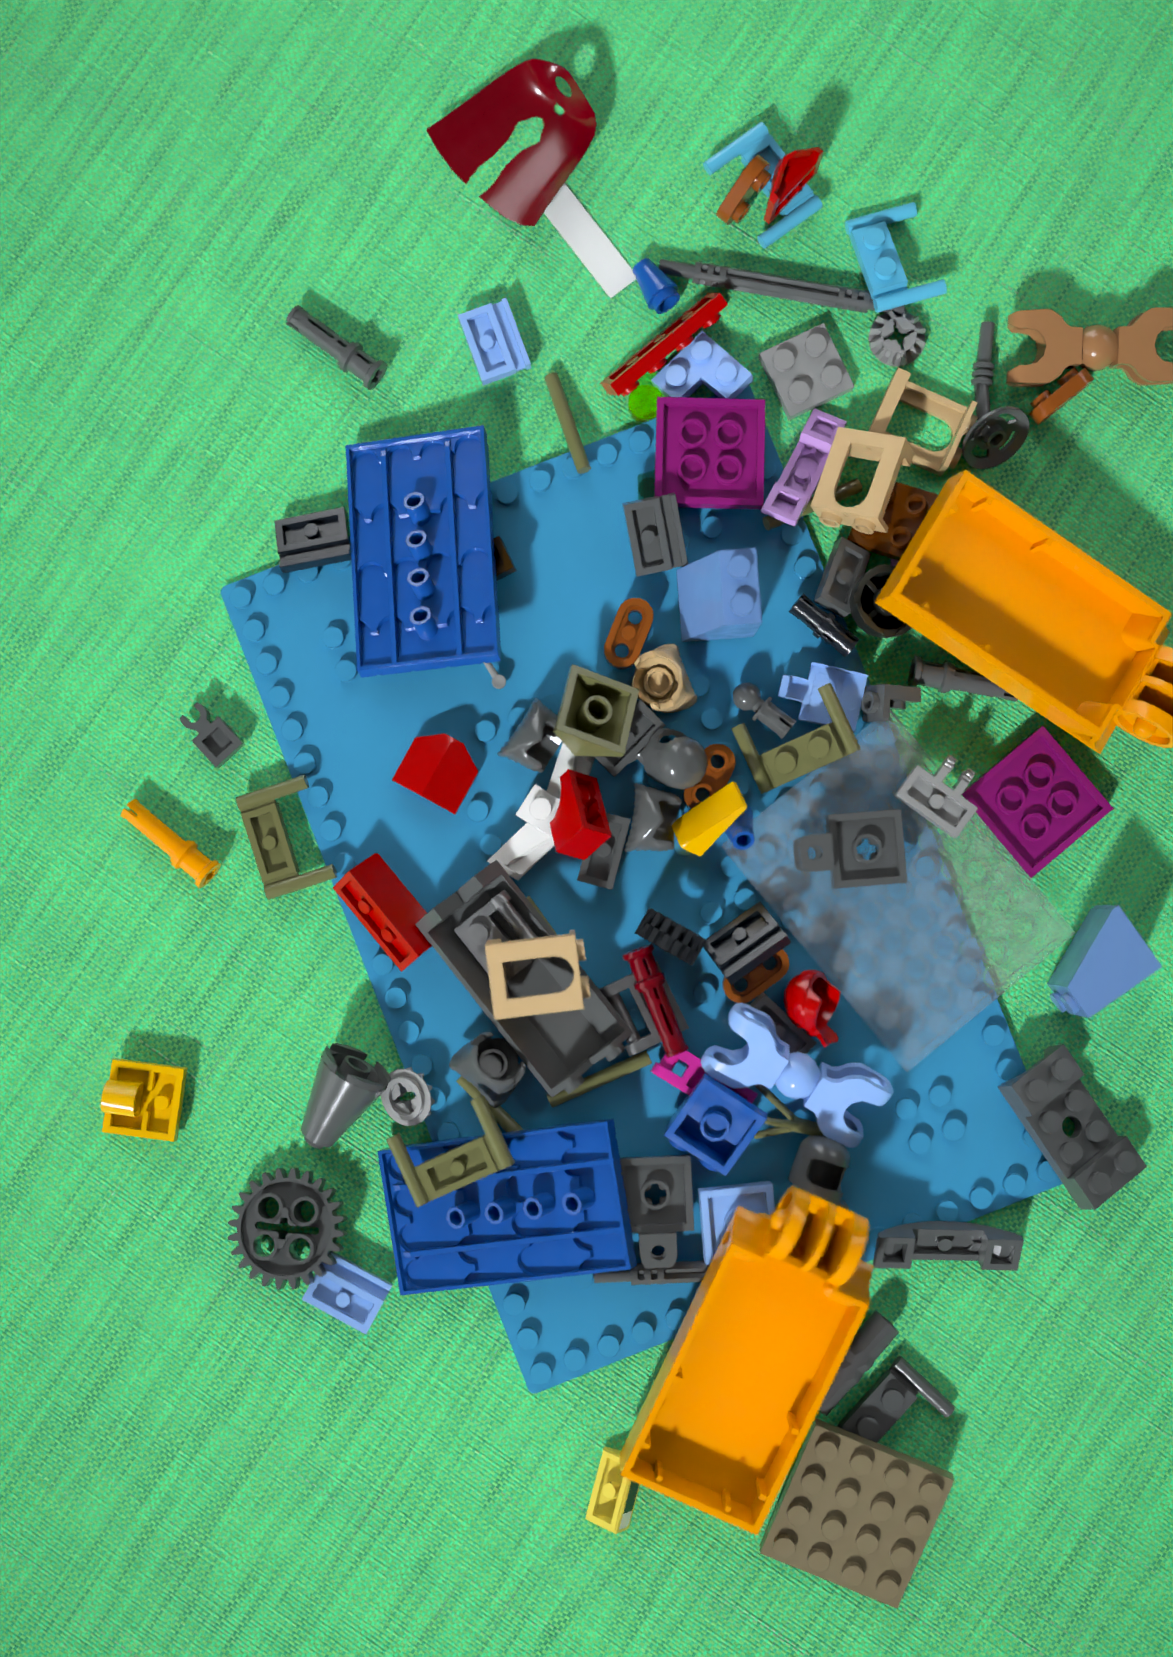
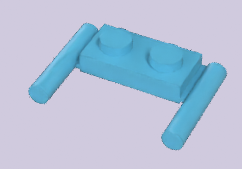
M760 122L703 162V167L709 175H712L740 155L742 157L741 162L746 168L755 156L760 155L771 164L768 172L772 176L767 185L762 189L765 195L769 197L776 165L785 156V153L769 134L766 125ZM808 184L779 213L782 219L757 236L759 244L764 249L823 208L822 201L817 195H814Z
M914 202L845 221L846 233L850 237L869 293L873 299L876 313L947 293L944 279L910 289L907 288L908 280L887 224L916 217L917 208Z

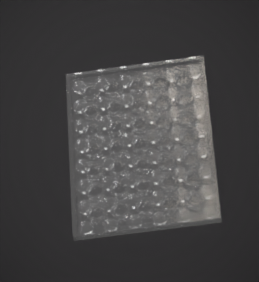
M890 709L888 721L871 722L855 736L861 750L810 772L753 819L755 840L750 848L744 850L737 849L730 839L723 843L721 847L831 982L841 991V994L904 1071L908 1072L1076 933L976 812L959 836L952 838L894 796L916 765H919L931 775H934L939 767ZM947 777L942 781L949 788H953L954 785ZM901 809L908 883L832 889L830 871L802 872L795 868L793 842L803 836L827 833L825 815ZM865 838L862 839V844L857 846V852L862 854L865 860H868L869 854L875 852L876 849L875 845H869L868 840ZM810 847L808 849V856L813 860L815 858V851Z

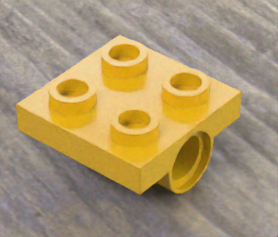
M119 1058L112 1059L110 1078L105 1083L101 1096V1111L104 1113L102 1132L171 1142L178 1139L188 1068Z

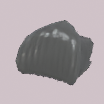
M534 698L528 712L525 714V718L522 719V723L517 726L513 735L500 748V751L497 753L498 756L507 757L509 760L520 763L528 769L542 773L562 743L560 738L554 733L558 718L557 714L548 709L538 698Z
M635 783L633 822L631 823L630 835L628 836V842L625 844L624 851L651 850L661 852L673 850L675 846L672 824L676 821L679 807L682 803L681 799L674 793Z
M485 1032L458 1050L452 1056L449 1066L475 1086L481 1095L485 1096L491 1107L497 1108L505 1103L524 1075L525 1063L523 1061L519 1063L518 1054L506 1039L491 1038L494 1034Z

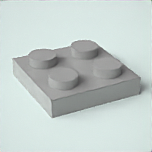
M824 323L759 353L758 359L788 420L852 391L855 387Z

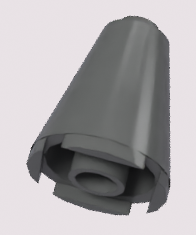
M332 1043L330 1049L328 1046L325 1047L320 1058L301 1126L304 1140L310 1146L318 1149L333 1146L386 1090L391 1080L389 1073L379 1062H376L373 1067L365 1061L366 1053L348 1045Z

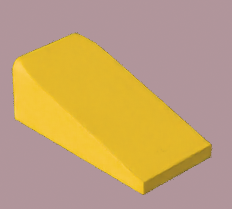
M732 781L683 814L672 824L673 831L681 848L698 856L703 855L747 809L748 806L737 783Z

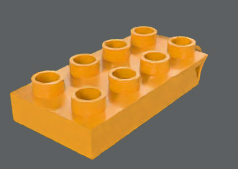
M966 469L949 478L875 600V603L1098 754H1101L1116 726L1148 744L1162 748H1173V648L1163 646L1170 633L1166 625L1172 613Z
M793 1185L783 1194L771 1215L755 1213L739 1205L737 1206L620 1452V1476L758 1535L870 1306L869 1286L874 1265L860 1260L868 1238L869 1222L867 1218Z

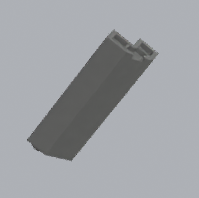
M495 860L474 875L454 894L431 909L415 925L548 1094L554 1097L563 1090L570 1094L585 1082L582 1074L604 1057L610 1062L626 1049L623 1042L633 1032L589 976L590 998H583L584 1009L494 1020L489 975L454 929L496 895L506 890L511 897L510 903L537 937L556 935L499 862ZM498 910L495 911L492 916L512 941L521 940ZM562 957L536 958L507 981L509 998L557 993L565 990L573 981L574 971L572 965ZM579 965L580 976L587 975V973Z

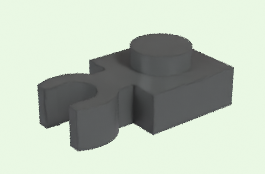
M196 702L194 707L200 712L199 720L192 723L189 718L182 715L180 721L186 728L199 733L192 742L216 768H220L245 743L222 718L217 717L211 723L208 709Z

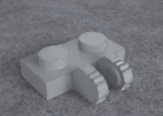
M949 755L934 775L916 765L894 796L949 836L957 838L978 809V807L961 796L973 779L975 772L970 768L963 771L953 788H949L942 783L955 766L956 758Z

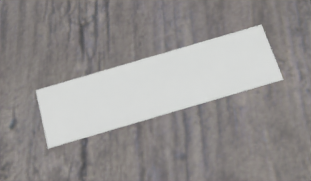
M564 183L544 211V214L611 299L635 281L636 276L632 268Z

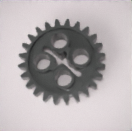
M284 1168L276 1169L275 1179L270 1173H263V1185L256 1180L250 1181L249 1184L253 1193L240 1192L239 1196L245 1202L244 1205H234L231 1208L239 1214L238 1219L228 1221L229 1225L237 1227V1233L228 1236V1240L238 1241L239 1246L231 1253L232 1255L243 1254L244 1259L240 1262L239 1268H245L250 1265L253 1267L249 1275L250 1279L257 1278L263 1274L262 1286L270 1285L275 1279L276 1289L280 1290L285 1288L288 1280L291 1289H296L300 1286V1277L306 1285L314 1283L312 1272L320 1277L325 1276L327 1273L323 1263L335 1265L337 1261L332 1256V1251L344 1250V1247L336 1242L337 1237L348 1234L347 1231L338 1229V1224L348 1219L347 1216L337 1215L336 1212L344 1203L343 1201H331V1198L337 1191L335 1188L322 1190L326 1182L325 1178H319L312 1183V1171H306L301 1179L299 1168H291L288 1177ZM272 1197L279 1204L278 1214L273 1218L266 1212V1204ZM306 1201H310L315 1208L314 1217L310 1221H306L301 1215L302 1205ZM257 1223H288L291 1226L317 1227L319 1233L316 1235L305 1232L288 1233L285 1230L259 1229ZM266 1235H269L274 1241V1250L270 1255L265 1254L261 1248L262 1239ZM302 1238L307 1240L310 1245V1253L305 1259L301 1258L296 1250L297 1243Z

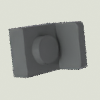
M891 684L865 686L861 701L863 721H888L890 709L905 710L906 703L921 702V688Z

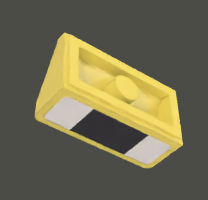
M604 1447L585 1519L614 1534H618L629 1528L640 1484L620 1476L621 1450Z

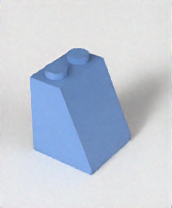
M756 548L717 551L676 570L682 642L754 637L762 623Z
M1096 905L1090 909L1047 983L1053 991L1050 994V998L1062 1013L1067 1011V1013L1090 1018L1159 970L1162 965L1119 905Z

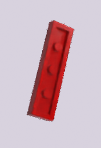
M708 293L600 382L609 395L619 396L621 394L626 396L639 386L638 379L645 373L649 372V374H652L663 367L667 362L665 357L674 349L676 351L684 349L694 340L692 334L701 327L704 329L710 327L721 318L719 312L728 305L722 294Z

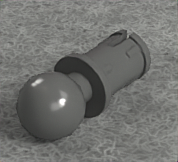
M747 682L735 687L732 698L737 708L744 711L753 710L756 714L752 720L756 721L758 719L779 735L781 739L784 738L796 723L795 719H792L771 702L772 697H769L766 701L762 700L760 690L755 684Z

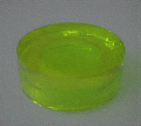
M652 385L638 386L629 395L628 410L630 415L641 423L655 419L657 397H663L661 392Z

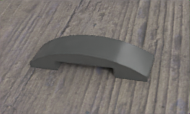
M955 1221L908 1223L888 1228L878 1233L873 1265L874 1268L910 1269L912 1260L978 1261L982 1270H1018L1024 1239L1021 1235L1010 1231L974 1223Z

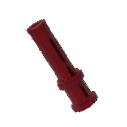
M651 943L623 954L622 957L624 961L629 962L636 982L633 984L635 990H638V993L642 992L654 1025L665 1049L666 1057H672L685 1052L689 1048L684 1041L663 987L666 977L664 972H659L652 954L654 946Z

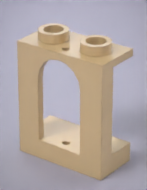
M898 367L868 431L893 435L886 432V429L899 401L943 420L951 429L952 434L951 442L945 449L934 452L909 442L914 452L911 464L941 477L948 467L954 469L961 457L962 448L958 447L962 436H966L970 428L977 421L978 417L973 415L977 402L972 400L968 407L909 382L911 373Z
M838 427L810 505L818 516L819 521L826 526L834 528L840 527L841 524L852 526L855 530L865 534H873L874 531L887 533L888 526L883 520V516L901 465L910 467L914 452L906 437ZM847 457L879 461L865 500L854 507L839 505L836 501L835 493Z
M569 930V934L505 942H502V939L486 941L485 949L494 1020L584 1009L583 998H590L588 975L580 976L579 962L586 961L584 940L576 939L575 930ZM555 956L566 959L572 965L574 971L573 981L565 990L557 993L509 998L504 962Z

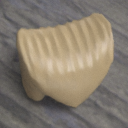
M664 644L637 658L634 663L636 669L632 679V687L639 689L638 699L642 700L653 710L674 713L689 709L697 702V695L691 686L677 645Z

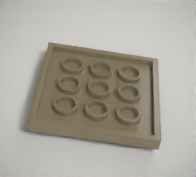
M815 1418L759 1545L760 1554L898 1608L955 1481L953 1473Z

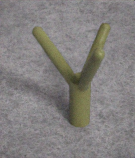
M755 1084L756 1088L789 1119L767 1117L764 1123L777 1127L758 1131L754 1136L755 1139L788 1132H797L809 1136H824L817 1122L798 1118L767 1087Z

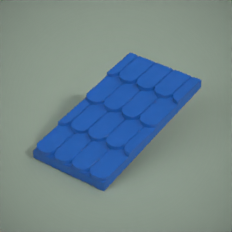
M484 425L346 445L357 671L360 677L432 670L448 666L482 664V662H500V619L497 602L496 559L494 556L489 446Z
M614 1119L561 1124L552 1127L502 1133L515 1164L429 1201L420 1207H416L390 1148L379 1150L378 1158L400 1295L621 1271L637 1266L629 1212H627L628 1205L624 1180L621 1174L622 1168L618 1143L615 1136ZM480 1136L446 1139L405 1146L414 1166H418L422 1162Z

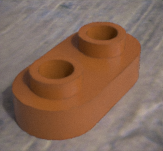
M755 156L720 205L716 216L727 225L733 221L739 223L751 207L748 201L754 192H761L772 176L768 172L771 164L762 156Z
M1074 367L1058 381V384L1061 386L1052 394L1047 389L1030 403L1034 408L1029 413L1030 417L1037 425L1041 424L1094 380L1093 376L1086 368L1078 372Z
M627 599L618 609L604 645L605 659L614 668H630L640 656L654 617L652 607L644 599ZM633 612H637L641 615L642 620L638 624H633L629 621L628 616ZM620 645L626 646L629 654L626 657H618L615 649Z
M712 744L704 749L708 759L706 774L699 783L691 788L684 789L683 793L684 802L690 810L703 802L696 798L695 793L697 789L705 788L709 792L710 797L727 785L735 768V756L727 746ZM712 756H721L724 760L723 767L714 768L711 765Z
M782 949L773 955L776 960V965L773 969L767 970L762 963L745 975L743 978L747 981V987L743 991H737L734 988V984L731 985L724 976L722 987L725 995L736 1003H747L756 998L786 975L789 969L787 953Z

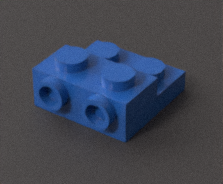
M705 1073L689 1097L686 1096L668 1122L664 1136L668 1138L671 1145L676 1149L688 1151L698 1157L701 1164L713 1172L719 1171L727 1176L766 1121L767 1113Z

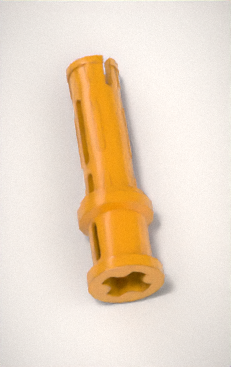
M133 799L127 804L132 810L128 811L126 808L122 810L120 816L130 822L171 857V865L176 869L181 868L195 880V885L199 889L208 884L219 871L221 864L217 860L211 861L197 849L198 844L194 841H184L137 799Z

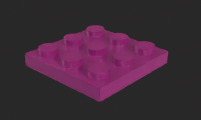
M657 397L654 496H663L674 492L676 494L677 506L681 508L762 510L764 504L765 400Z
M1044 726L1036 729L961 794L963 798L978 807L974 816L1027 879L1035 876L1114 809Z

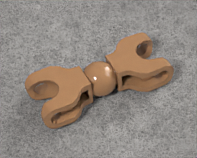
M1150 308L1134 317L1127 326H1119L1113 330L1098 324L1087 326L1084 329L1083 327H1071L1064 321L1062 316L1052 309L1020 310L1008 315L1009 331L1029 335L1035 341L1037 347L1036 358L1032 364L1018 365L1007 372L1006 383L1011 387H1042L1059 377L1064 369H1073L1077 366L1090 371L1104 370L1107 367L1120 369L1125 372L1132 382L1139 386L1173 384V363L1163 361L1157 355L1155 348L1157 335L1162 331L1173 330V308Z

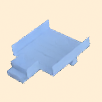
M812 662L808 679L796 676H782L778 697L802 702L798 720L824 726L832 723V720L818 688L831 683L853 733H855L861 701L869 675Z

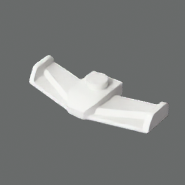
M562 742L547 791L534 784L516 813V816L527 823L487 862L491 864L497 860L507 874L516 880H519L555 846L549 822L554 819L560 802V776L568 769L589 775L595 758L592 756H574Z

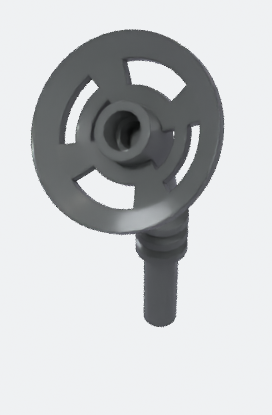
M989 321L982 322L980 325L977 362L973 363L972 367L974 371L972 372L973 379L971 380V385L974 386L975 402H977L976 416L978 418L977 422L966 434L962 445L963 458L971 467L976 469L992 468L1007 461L1021 448L1029 432V419L1021 409L1006 406L991 411L989 387L993 385L991 378L994 375L992 372L994 364L991 363L995 323ZM1011 414L1016 419L1006 421L1004 418L999 417V415ZM1012 431H1015L1011 440L1002 449L999 450V448L1003 446L1010 438ZM978 446L981 449L987 450V456H976L971 451Z

